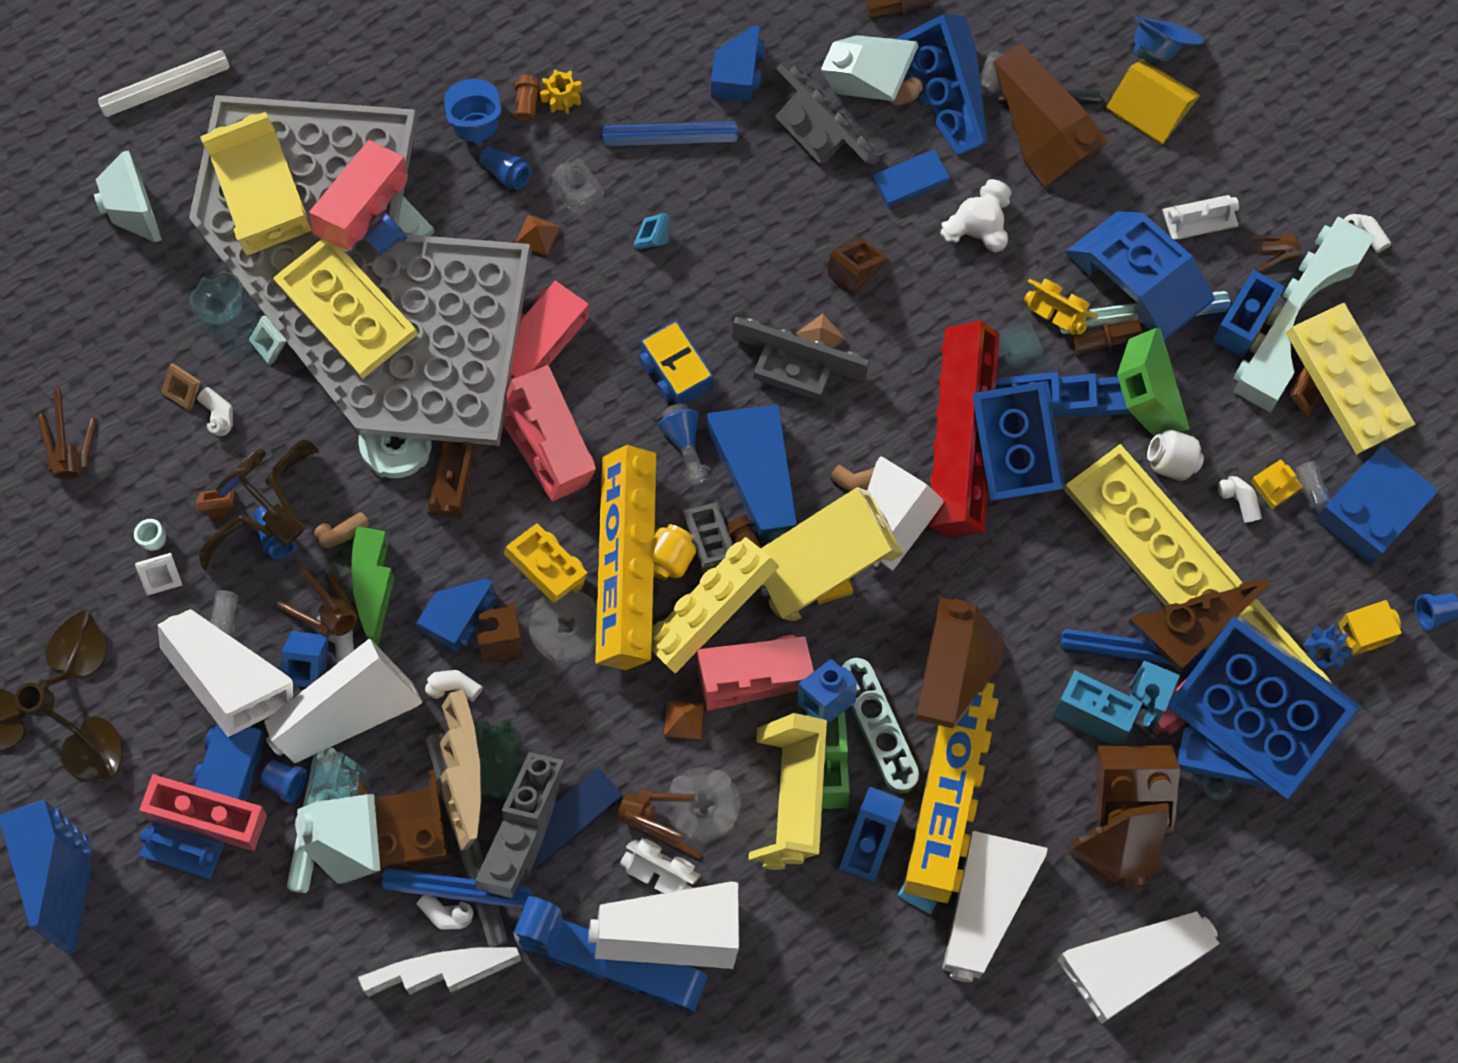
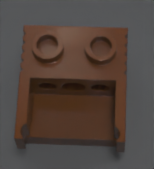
M429 770L431 779L428 781L429 789L374 798L380 871L375 872V876L382 875L387 868L406 871L450 863L440 790L434 770ZM365 781L359 782L360 795L369 794L366 791L367 785Z

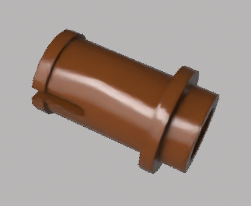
M522 75L515 82L514 89L517 91L515 119L525 121L536 119L537 94L541 91L538 78L531 75Z

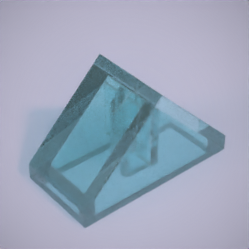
M341 752L330 753L316 759L308 796L322 800L359 796V782L365 781L367 785L366 791H368L372 773Z

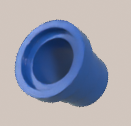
M385 211L379 215L381 219L365 235L367 241L381 255L392 248L399 240L404 242L408 238Z
M1428 593L1419 595L1415 600L1414 610L1420 626L1424 630L1429 631L1437 629L1440 624L1457 620L1458 598L1453 593L1435 596Z
M272 760L267 764L261 775V785L279 794L282 801L291 804L299 798L307 783L308 773L302 767H291Z

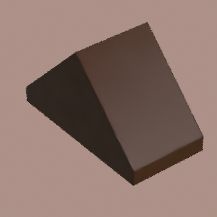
M859 238L833 249L829 258L827 275L855 296L888 260V257L865 239Z

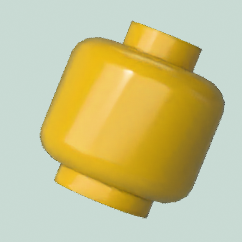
M671 524L667 528H657L654 531V539L649 554L654 561L653 576L655 578L667 581L668 577L681 578L685 574L696 553V547L692 542L693 536L690 533Z

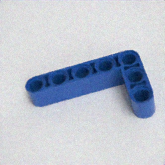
M528 896L513 933L518 947L527 953L532 954V951L541 953L540 958L565 967L568 964L576 966L575 970L602 981L604 977L611 979V984L638 994L641 990L648 993V998L675 1007V1004L684 1006L683 1011L695 1013L708 977L707 974L687 965L595 959V943L588 942L589 929L565 921L558 906L532 896Z

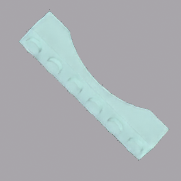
M1337 217L1331 228L1324 225L1315 241V244L1320 246L1316 254L1308 252L1298 269L1304 272L1299 281L1293 278L1282 296L1288 299L1283 308L1276 305L1266 324L1271 326L1267 335L1260 332L1249 350L1255 353L1251 362L1243 360L1233 378L1239 382L1233 391L1234 393L1271 413L1294 374L1291 359V342L1285 332L1293 327L1294 320L1300 309L1317 292L1353 275L1375 236L1340 217Z

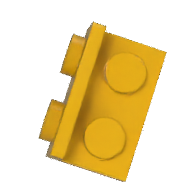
M538 523L505 547L504 555L553 603L557 602L571 590L577 593L582 589L588 572L576 557L570 556L559 545L558 540L552 533L546 532Z

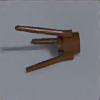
M56 387L54 389V406L58 446L55 447V451L45 414L40 413L38 415L48 457V471L52 472V477L57 479L78 478L81 476V469L89 468L88 456L97 419L95 417L90 418L81 453L77 452V446L66 444L61 389Z
M300 568L299 573L324 601L319 608L321 621L282 601L277 602V607L319 629L326 637H329L332 633L336 636H342L350 632L357 622L358 611L350 604L334 574L328 573L327 578L338 599L331 598L306 568Z
M643 789L638 791L637 796L629 793L625 795L618 812V821L620 823L642 831L696 859L702 858L700 852L678 841L684 838L682 833L653 821L656 814V806L650 803L651 801L694 802L696 800L695 795L656 793Z

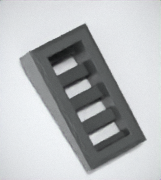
M717 502L683 510L688 533L693 536L692 542L696 547L695 557L702 576L708 570L716 568L726 557L728 549L733 545ZM714 517V523L696 527L695 522ZM718 530L717 535L700 538V535ZM722 544L723 548L705 552L706 548Z

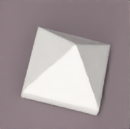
M171 553L135 563L147 596L182 586Z

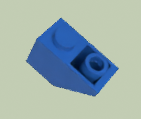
M760 26L750 27L715 51L711 77V97L751 101L752 91L759 90L761 70L755 69L756 61H763L765 40H759Z
M483 579L435 592L417 621L420 633L456 653L459 652L462 645L468 647L477 633L478 627L475 624L479 620V615L487 610H492L497 597L494 596L493 582Z

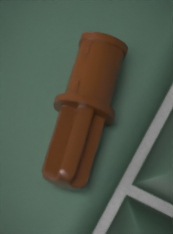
M934 0L866 1L867 14L872 19L898 13L901 16H905L908 11L934 6Z
M1138 321L1109 327L1106 324H1102L1100 329L1086 331L1081 335L1077 333L1071 334V343L1075 356L1105 349L1108 352L1111 351L1112 347L1127 344L1129 339L1143 334V331Z

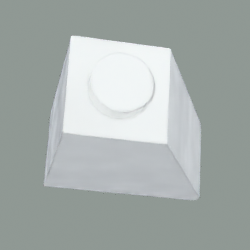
M880 456L876 462L867 491L871 493L904 554L893 561L881 559L874 563L873 566L877 568L882 563L893 571L945 501L927 484Z

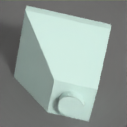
M859 35L833 42L821 71L834 93L894 101L918 48V44L916 41Z
M129 150L122 152L96 179L100 193L94 194L98 209L101 214H108L112 224L153 242L161 241L162 239L141 176Z
M374 794L318 801L297 809L298 816L295 827L297 834L300 836V847L337 884L347 883L380 871Z

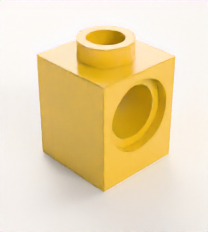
M1387 600L1346 613L1338 623L1342 633L1349 634L1346 643L1348 647L1353 649L1352 656L1393 643L1402 633L1399 615L1394 609L1390 608Z

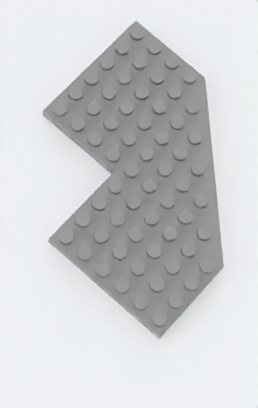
M215 96L208 133L215 128L226 127L242 121L249 115L267 113L275 128L310 226L309 211L368 140L404 156L406 173L408 172L418 119L415 109ZM204 146L189 219L261 311L284 336L288 345L359 434L500 446L506 409L505 396L510 385L532 253L530 244L407 235L408 238L404 242L399 240L382 255L377 252L365 237L357 241L349 251L343 249L415 327L418 333L416 337L362 379L273 279L322 238L314 235L313 231L246 256L237 241L233 230L236 228L211 157ZM404 188L402 191L395 193L385 210L397 225ZM377 216L373 220V222L368 227V231L377 221L381 219L380 216Z

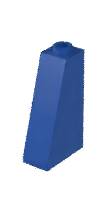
M778 405L707 413L708 433L749 519L754 522V530L760 541L768 540L771 543L797 526Z

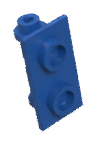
M153 822L150 829L145 827L141 833L140 842L144 843L139 856L210 880L224 844Z

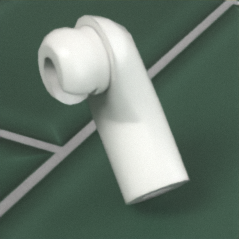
M206 387L198 395L197 401L211 411L210 423H207V429L213 435L224 436L228 434L233 426V407L211 388Z
M458 670L434 672L428 677V683L425 686L427 695L432 698L438 699L442 697L445 691L464 690L466 698L471 702L475 701L483 689L481 685Z

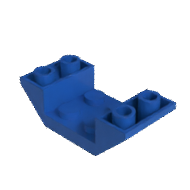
M1117 211L1066 250V255L1089 276L1100 268L1140 304L1138 320L1149 330L1161 328L1164 340L1215 300V296L1193 256L1144 213Z

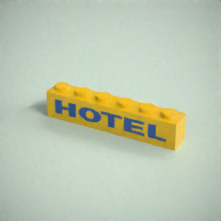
M625 445L602 457L595 664L622 670H628L651 661L654 561L649 553L655 530L656 453L630 445Z
M987 683V687L982 693L979 692L969 710L953 729L938 726L903 893L947 904L952 891L959 893L964 870L957 869L959 856H967L971 835L964 833L966 822L974 821L978 800L971 799L973 788H980L985 766L978 764L981 753L987 754L992 732L985 731L987 719L994 720L999 699L992 697L995 684Z

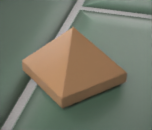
M824 314L818 316L796 333L797 337L809 341H822L830 348H835L845 341V338Z
M172 363L169 365L161 393L190 411L194 405L201 381Z

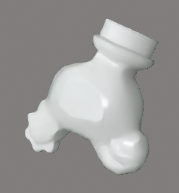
M988 180L986 185L980 189L981 197L967 199L961 204L957 213L950 217L949 221L942 223L943 229L940 235L945 238L946 242L953 241L957 243L960 236L967 234L981 239L986 248L994 253L1004 250L1007 246L1008 235L1003 229L1004 214L1001 208L1009 205L1012 191L1006 184L998 180Z

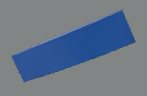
M1058 372L996 378V389L1048 381L1054 416L1132 414L1126 407L1118 377L1097 379L1096 374L1060 377Z

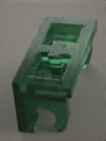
M476 721L477 747L480 760L482 804L506 802L518 777L516 728H512L509 721H502L500 726H490L488 721Z

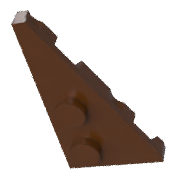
M1266 579L1249 581L1220 593L1215 591L1191 598L1182 604L1174 603L1164 606L1163 609L1144 615H1141V613L1136 614L1128 623L1173 667L1181 672L1223 631L1232 617H1238L1269 587L1270 583Z

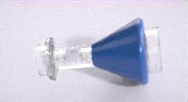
M684 403L666 408L661 413L663 419L660 420L658 428L682 452L688 469L682 474L683 479L688 480L690 485L706 481L709 478L708 472L710 467L708 465H701L695 449L698 412L689 409L688 404Z

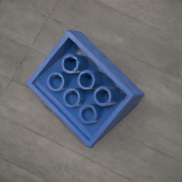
M1234 616L1167 706L1286 799H1290L1340 740L1364 708L1244 618Z
M45 799L1 814V829L30 928L66 954L75 952L91 871L88 857L94 854L88 835L86 833L82 835L78 825L73 826L69 817L64 818L59 808L54 809Z

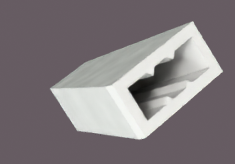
M190 609L179 615L171 616L158 624L160 649L227 737L273 715L293 699V681L289 676Z
M368 639L266 719L264 723L269 733V737L266 740L277 755L281 756L284 753L294 763H297L417 707L422 703V700L413 682L371 639Z
M976 831L972 832L942 970L951 972L950 978L963 982H972L973 977L980 979L1046 857L1047 848Z
M727 882L600 905L597 920H590L588 942L595 943V959L733 969L739 950L738 882Z
M1196 911L1069 949L1057 960L1100 1023L1103 1024L1213 950L1220 943L1216 939L1218 934L1213 924L1206 917L1201 918Z

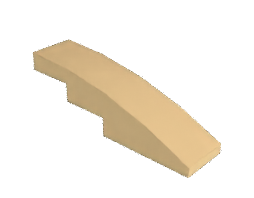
M460 690L451 692L442 705L450 730L447 731L439 744L448 769H445L437 783L460 850L464 851L469 849L477 838L481 786L480 760L475 727L465 691Z

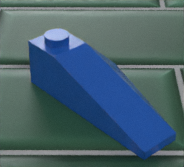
M942 14L896 38L897 40L917 42L918 48L904 79L907 81L910 77H916L922 82L923 90L918 99L923 106L930 104L937 115L936 126L956 155L965 154L988 143L976 47L966 16Z

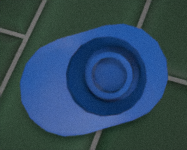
M1135 15V19L1139 23L1133 42L1135 43L1134 55L1138 58L1152 63L1170 61L1185 44L1201 45L1204 43L1203 38L1190 29L1175 23L1151 20Z
M467 79L454 84L445 93L444 104L449 124L452 125L458 138L464 141H474L477 148H481L482 140L492 137L498 129L501 106L496 87L490 82L481 79Z

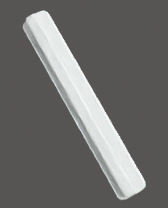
M219 50L102 96L98 99V103L103 114L111 116L225 71L229 68V63L225 53Z

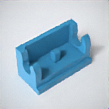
M1147 661L1142 663L1130 684V687L1133 688L1130 697L1141 701L1147 707L1148 712L1144 716L1143 727L1153 730L1166 711L1179 675Z
M1074 670L1052 717L1108 744L1122 746L1131 730L1142 702Z

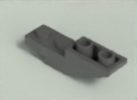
M531 752L528 753L502 809L503 822L475 880L478 890L513 898L523 875L529 876L556 802L565 766L564 760Z

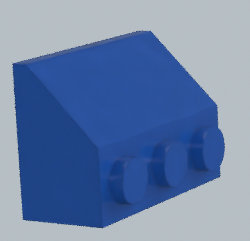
M1048 381L973 393L990 501L1065 488Z

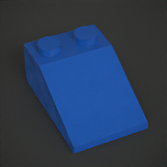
M1382 445L1329 501L1316 518V521L1369 565L1373 566L1439 490Z

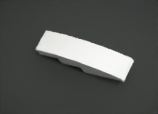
M469 948L437 952L397 962L358 978L363 991L368 997L402 981L407 992L413 994L445 979L452 993L522 960L517 948Z

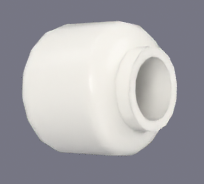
M1173 429L1154 436L1147 451V458L1151 463L1152 469L1160 475L1177 481L1186 480L1193 473H1197L1204 460L1199 441L1193 436Z

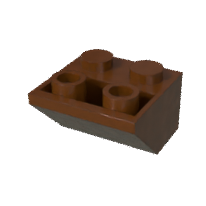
M1172 745L1098 746L1095 776L1099 827L1108 825V820L1130 808L1168 803L1169 815L1165 833H1174L1180 767Z

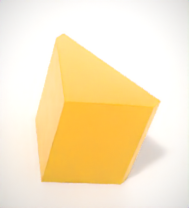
M1141 60L1130 66L1108 103L1106 110L1163 145L1200 95L1147 61Z

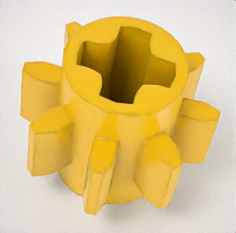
M554 70V74L549 79H542L544 90L540 92L541 101L545 103L550 101V112L553 113L557 109L564 110L568 114L569 108L573 104H581L579 93L582 92L581 81L573 82L572 71L564 73Z

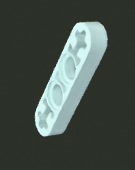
M849 659L842 667L847 668L850 672L851 668H856L858 672L864 671L866 674L862 678V684L865 690H868L870 687L874 689V691L864 692L856 698V702L851 708L886 785L895 793H907L917 784L919 777L918 767L873 668L864 659ZM857 684L856 694H859L860 688ZM867 700H874L880 704L882 713L876 718H867L861 712V705ZM882 733H889L895 737L897 746L892 751H882L876 745V738ZM900 753H903L904 757H900L898 763L902 771L909 770L911 772L908 776L907 784H903L901 780L894 781L892 777L896 773V768L893 761L886 765L883 760L893 759Z

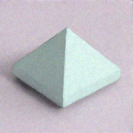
M266 315L261 317L249 338V341L268 365L275 362L287 341Z

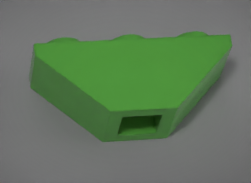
M1161 328L1152 329L1129 339L1117 374L1127 409L1153 436L1169 429L1179 432L1189 430Z

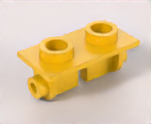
M1044 278L1042 283L1032 279L1028 280L1029 283L1036 287L1033 291H1029L1024 298L1027 308L1050 320L1055 309H1057L1058 312L1052 322L1070 334L1074 335L1077 333L1081 335L1086 330L1087 322L1085 320L1088 315L1096 319L1098 318L1097 314L1088 310L1089 302L1074 294H1071L1069 298L1060 294L1063 288L1046 278Z

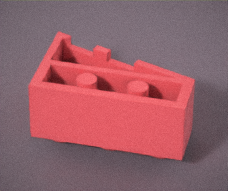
M549 365L512 379L505 396L506 409L503 425L551 501L553 502L589 485L596 470L594 460L584 444Z
M795 635L782 636L772 641L697 649V673L706 711L798 691V684L814 672L806 638L796 637Z

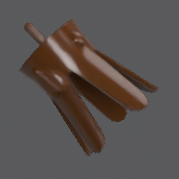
M1292 233L1283 234L1278 238H1251L1252 241L1272 242L1249 250V253L1259 255L1277 254L1276 257L1267 261L1257 271L1262 272L1283 261L1290 262L1291 260L1298 259L1299 246H1302L1303 243H1298Z

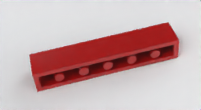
M981 320L945 327L944 342L942 344L943 359L942 371L939 377V406L936 410L937 429L936 440L933 444L934 464L930 482L931 489L945 502L930 520L928 526L946 537L985 533L988 485L972 394L996 390L1000 333Z

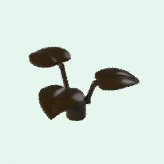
M301 440L292 446L276 463L272 472L265 480L268 486H272L283 507L278 503L272 506L245 478L264 459L266 452L262 448L247 456L238 465L237 469L230 472L221 481L216 489V493L221 497L229 494L237 484L241 483L267 510L262 517L266 524L262 525L243 514L224 524L206 541L199 553L200 565L205 571H207L209 561L220 543L242 525H249L263 532L268 538L274 535L285 547L292 544L304 532L307 526L294 515L295 510L290 506L277 481L291 466L310 455L319 453L317 447L310 440Z
M80 611L66 620L53 634L46 649L47 664L54 670L64 671L62 674L47 680L41 679L39 684L33 682L24 683L17 689L15 695L12 692L0 689V751L16 746L23 739L25 725L21 718L25 717L27 713L36 717L48 716L74 733L63 742L61 747V761L66 770L72 775L86 780L111 779L118 773L123 758L122 741L117 729L109 721L97 716L87 718L79 729L53 710L55 697L53 692L48 689L49 686L68 679L71 672L80 677L90 676L99 670L105 662L107 642L103 632L89 611Z

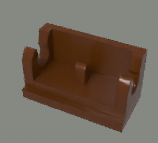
M450 441L442 442L427 514L463 519L477 454L475 444L463 442L462 445H457Z
M508 603L506 608L487 610L479 615L480 621L486 622L494 619L499 623L496 630L485 631L477 635L484 665L524 658L515 603Z

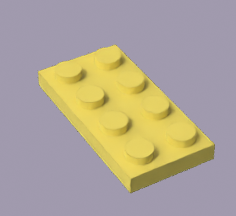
M321 239L273 278L280 289L362 379L418 335L415 327L344 250L324 239Z
M1345 303L1303 321L1285 332L1356 455L1415 425Z
M745 537L741 542L735 543L728 549L726 557L716 568L708 570L702 576L700 584L690 594L678 600L674 611L664 621H660L652 627L651 650L676 673L697 652V649H700L780 566L748 538Z

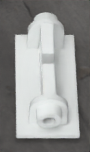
M1229 195L1162 210L1170 236L1174 240L1239 226L1234 211L1239 210V203L1236 197L1231 198Z
M644 838L641 841L635 839L630 842L626 848L633 851V854L626 852L620 862V865L625 867L624 872L646 884L650 882L654 872L659 874L660 877L654 888L663 893L693 889L687 885L688 882L694 884L701 876L693 871L695 866L680 857H674V859L660 853L662 848L659 845Z

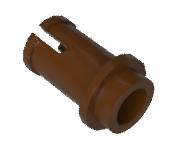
M747 516L738 517L727 525L730 538H734L736 543L741 542L746 537L760 549L762 548L753 530L754 522L748 520Z

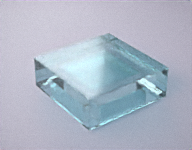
M1030 321L998 332L1000 333L999 343L1009 366L1043 355V348Z

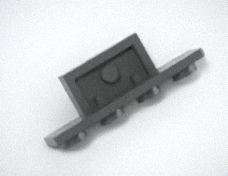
M782 63L776 68L797 90V93L775 117L820 164L826 163L845 142L865 162L876 165L880 161L873 153L876 150L874 144L864 135L858 137L851 130L854 126L852 121L840 111L836 114L828 106L831 103L829 97L818 88L813 90L806 83L809 77L803 70L796 65L789 67Z
M735 317L732 338L763 349L754 371L753 379L818 401L821 400L831 372L861 382L866 380L870 361L855 352H843L830 348L822 341H809L797 337L791 331L785 329L776 330L764 326L761 322L752 318L743 319Z

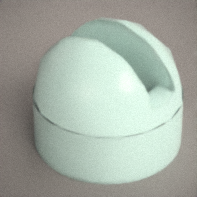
M146 519L135 528L134 538L142 548L155 551L164 545L166 532L157 520Z

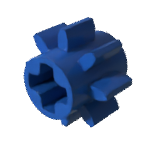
M1334 624L1324 631L1319 626L1315 627L1311 633L1312 638H1308L1303 645L1305 649L1310 650L1309 658L1323 672L1332 665L1337 670H1340L1345 663L1344 658H1348L1353 652L1352 648L1346 646V639L1349 634H1343L1335 628Z

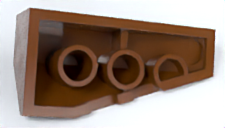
M1022 43L994 60L993 65L1001 91L1013 120L1011 123L1014 132H1017L1022 147L1021 155L1023 161L1044 189L1100 153L1108 141L1093 119Z
M940 597L929 645L916 716L917 721L953 729L969 710L979 692L982 693L987 687L989 679L993 675L996 676L1000 671L1005 642L977 605L968 604L959 599L951 600Z
M1168 803L1130 808L1108 820V825L1090 830L1091 838L1089 840H1086V836L1075 838L1068 846L1069 855L1112 885L1124 884L1126 890L1147 886V880H1151L1157 873L1169 815Z

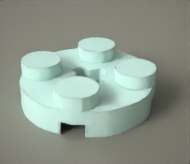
M359 435V449L366 465L380 477L403 478L414 474L427 464L432 448V440L398 437L399 440L405 439V443L401 445L400 449L393 450L391 447H386V444L391 442V436Z

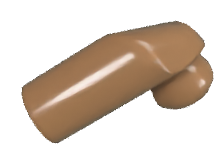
M910 77L907 81H903L895 100L889 102L894 105H901L914 101L923 90L922 82L916 77Z
M839 464L832 472L830 479L848 492L857 487L868 490L875 467L853 474Z
M359 512L333 529L330 524L323 523L315 529L314 538L319 541V546L330 549L354 538L357 526L369 528V521L363 513Z

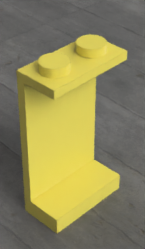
M266 112L249 115L242 121L226 127L215 128L210 133L200 136L211 157L236 227L233 230L237 241L246 256L312 231L275 128Z
M857 487L761 548L780 566L761 586L766 587L771 597L768 600L769 605L776 616L785 620L796 621L801 619L798 611L877 561L881 559L893 561L904 553L871 493Z
M793 713L757 728V743L782 747L776 844L749 852L748 860L763 862V868L782 870L785 869V864H803L805 858L819 855L827 720Z

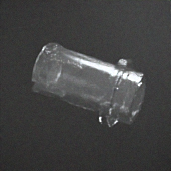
M993 51L987 55L984 66L979 73L982 96H991L1000 87L993 62L1002 56V53Z
M1310 461L1296 467V479L1303 486L1302 489L1309 503V508L1313 509L1325 505L1324 502L1329 503L1331 497H1329L1320 475L1322 467L1317 466L1315 461Z
M216 591L211 621L209 622L230 636L235 632V626L232 624L239 596L230 591Z

